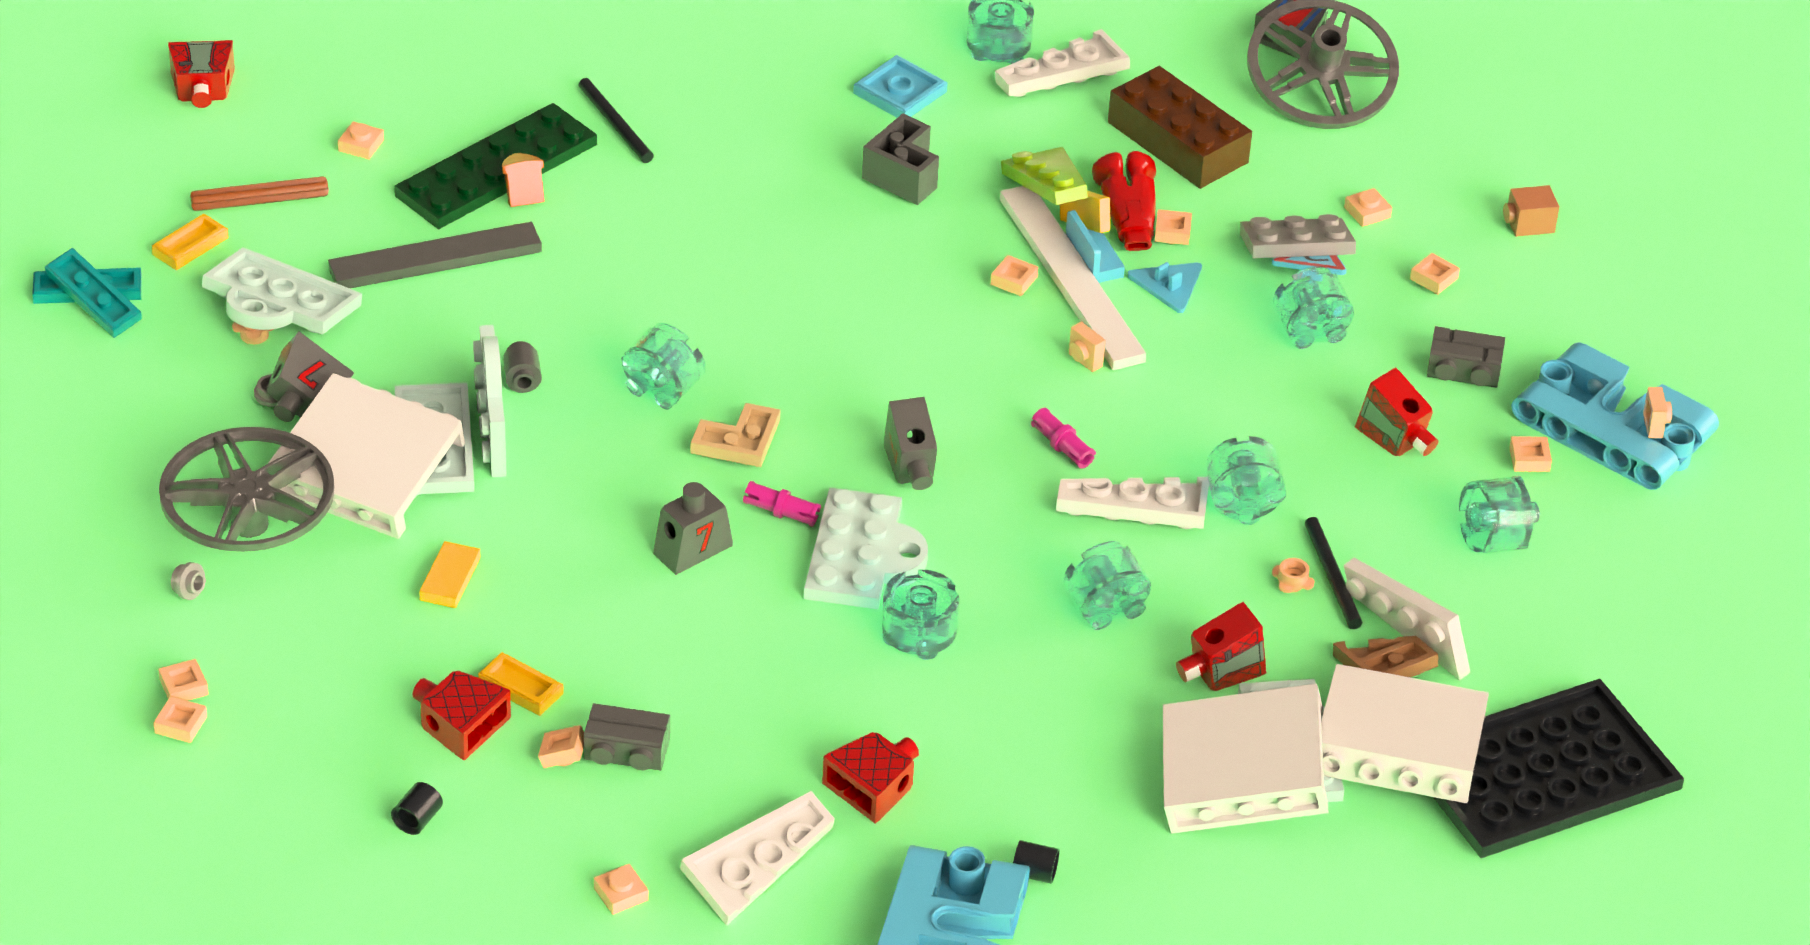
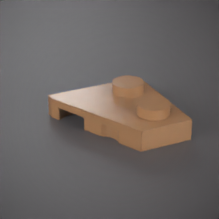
M1403 636L1395 639H1368V647L1348 649L1345 641L1333 643V656L1346 666L1410 678L1438 667L1439 654L1417 636Z

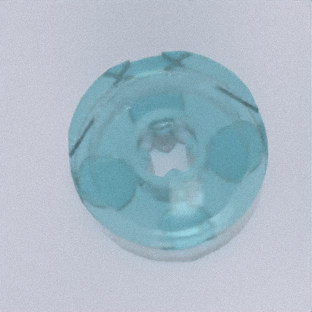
M1022 0L970 1L968 6L966 42L971 50L973 59L977 61L1007 62L1009 64L1024 59V55L1032 47L1034 7L1030 1L1029 5Z
M1325 267L1306 268L1291 275L1293 281L1284 287L1282 283L1277 288L1273 296V305L1290 340L1296 348L1306 349L1313 343L1324 341L1338 343L1347 336L1346 329L1353 320L1354 307L1336 273L1335 275L1332 274Z
M657 323L654 327L647 329L621 357L622 367L628 378L625 383L626 387L633 395L641 397L645 394L655 399L661 408L670 410L704 375L706 371L704 357L698 347L693 351L686 342L690 338L684 332L672 325Z
M1248 436L1249 440L1237 441L1236 437L1227 439L1217 445L1207 459V478L1215 508L1222 515L1239 520L1244 525L1257 523L1261 517L1275 510L1287 495L1276 449L1267 440L1256 436Z
M1521 476L1479 479L1466 483L1462 489L1459 499V512L1465 511L1466 523H1461L1460 527L1463 538L1472 552L1487 554L1528 549L1533 532V524L1538 523L1540 519V510L1537 502L1531 501L1524 479Z
M1107 541L1097 544L1081 554L1083 561L1076 567L1071 563L1066 569L1063 577L1064 586L1085 621L1091 625L1092 629L1097 631L1105 629L1111 624L1112 620L1125 616L1128 619L1137 618L1146 610L1144 602L1151 592V581L1129 546L1122 547L1119 541Z
M918 569L917 575L905 576V571L892 577L884 588L882 638L884 643L893 646L899 651L916 655L922 660H931L937 657L938 652L948 648L956 639L960 597L955 590L956 585L942 573L928 569Z

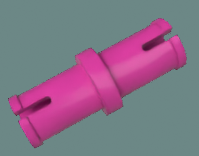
M1046 407L1039 409L1033 415L1031 426L1050 440V446L1055 451H1062L1080 469L1088 467L1093 462L1096 451L1076 435V429L1071 425H1064Z
M754 481L749 482L745 490L748 496L744 495L743 503L771 511L774 517L782 519L785 516L808 524L811 527L816 524L819 517L816 512L821 510V504H815L792 496L789 490L782 489L778 491L757 484Z

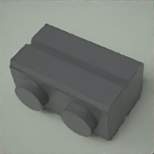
M1435 326L1427 377L1497 388L1506 337L1457 329L1451 330L1450 328Z
M593 703L584 731V760L594 761L600 765L611 763L631 766L641 771L648 769L662 771L670 743L671 715Z

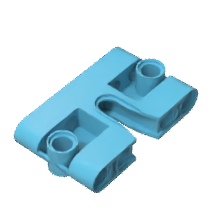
M1581 342L1572 344L1556 360L1544 362L1540 368L1539 379L1531 383L1513 400L1511 407L1514 416L1532 429L1649 490H1657L1676 471L1687 469L1691 463L1692 455L1719 427V419L1709 407L1661 384L1657 387L1663 388L1665 401L1671 402L1672 420L1671 423L1665 424L1663 438H1648L1643 416L1647 393L1636 399L1625 411L1615 412L1626 390L1623 384L1629 371V366Z
M910 845L877 945H1000L987 939H1013L1028 888L1030 867L999 860H993L991 864L985 863L983 852L971 846L959 847L952 851L950 856H947V852L943 850Z

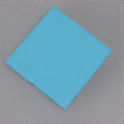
M895 55L856 82L853 94L896 118L902 113L912 117L945 94L948 82Z

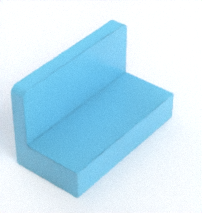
M1075 210L1068 211L1066 235L1097 281L1102 283L1124 278L1125 266L1105 235L1087 229Z

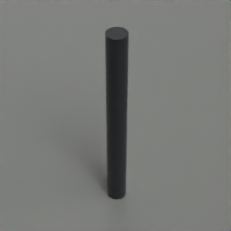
M589 78L581 79L578 86L641 161L643 163L651 162L654 158L653 152Z
M1309 517L1304 523L1346 623L1350 629H1358L1363 623L1351 594L1346 588V582L1317 517Z

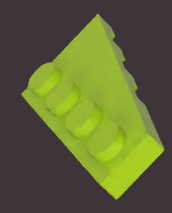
M1063 146L1036 153L1029 151L1017 152L1012 154V158L1001 160L1003 175L1055 205L1088 198L1087 185Z

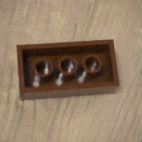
M1160 65L1110 91L1108 123L1199 189L1249 163L1253 131Z

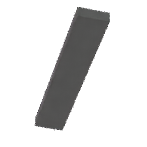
M530 221L328 259V268L334 283L351 289L542 252V242L533 222Z

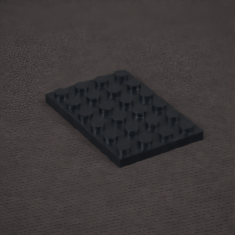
M1599 678L1485 716L1468 802L1462 803L1433 798L1480 859L1679 791L1683 788L1684 777Z

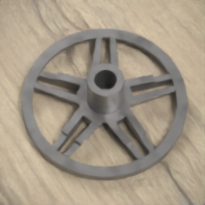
M1296 0L1277 7L1268 13L1256 26L1247 51L1249 76L1261 98L1282 116L1299 124L1314 128H1347L1371 119L1390 101L1399 77L1397 51L1384 28L1362 10L1336 0ZM1322 8L1333 10L1325 25L1317 28L1313 38L1292 25L1287 26L1278 20L1286 14L1302 9ZM1339 12L1346 14L1341 28L1334 25ZM1351 17L1365 24L1377 36L1385 49L1387 58L1376 57L1374 53L1345 50ZM1264 33L1298 59L1278 71V75L1268 81H1265L1258 61V48ZM1301 72L1303 76L1288 82L1287 85L1275 91L1272 90ZM1344 75L1388 77L1386 86L1377 99L1367 107L1356 112L1353 111L1350 102L1351 95ZM1313 80H1318L1334 116L1316 115L1291 106L1279 96ZM1331 84H1335L1338 97L1345 115H1341V112L1336 103V98L1330 87Z
M239 427L221 430L191 442L169 461L162 473L159 484L162 511L168 522L179 533L198 544L214 549L236 552L275 548L302 537L316 527L326 516L332 505L335 491L331 465L317 447L292 433L265 427ZM235 442H269L295 451L266 464L256 471H252ZM223 445H229L240 467L239 469H232ZM214 448L218 457L217 463L224 478L191 479L174 482L176 476L188 462L203 452ZM313 465L318 470L323 482L322 497L316 509L280 490L300 478V473ZM173 503H190V506H224L225 510L215 537L201 533L189 526L178 515ZM268 516L286 523L290 520L300 524L274 537L236 541L239 536L252 538L263 534L269 526ZM231 520V528L228 532L226 539H221L224 531H226L229 521Z

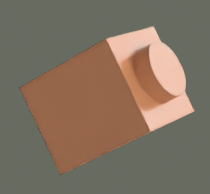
M1550 185L1511 188L1508 203H1505L1503 206V216L1505 222L1510 223L1515 237L1555 233L1560 206Z

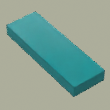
M73 247L45 266V273L113 338H116L142 319L141 311Z
M141 268L96 269L128 300H142ZM45 271L33 272V304L75 302Z

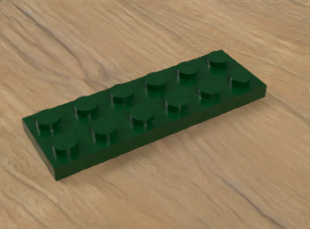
M551 103L394 185L395 197L439 230L507 193L502 163L510 155L522 153L542 159L544 168L541 169V173L544 174L597 145V134L555 103Z

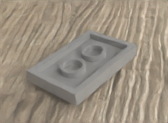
M1323 214L1318 219H1305L1302 216L1296 215L1287 216L1284 220L1254 217L1250 221L1240 222V236L1253 259L1356 254V240L1344 220L1333 214Z

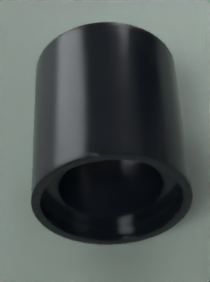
M416 782L392 809L391 818L395 825L403 832L410 835H418L441 809L443 799L440 793L430 784Z
M1019 840L1013 863L1029 866V879L1052 884L1057 871L1060 849Z

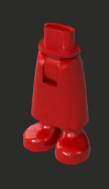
M1139 151L1130 152L1127 155L1125 165L1126 175L1130 182V186H1128L1126 176L1123 175L1122 155L1118 152L1108 153L1093 164V180L1097 185L1101 186L1102 195L1110 198V217L1118 233V238L1124 243L1125 249L1128 251L1148 250L1152 246L1151 240L1154 236L1153 227L1156 210L1154 178L1157 172L1155 161L1145 153Z

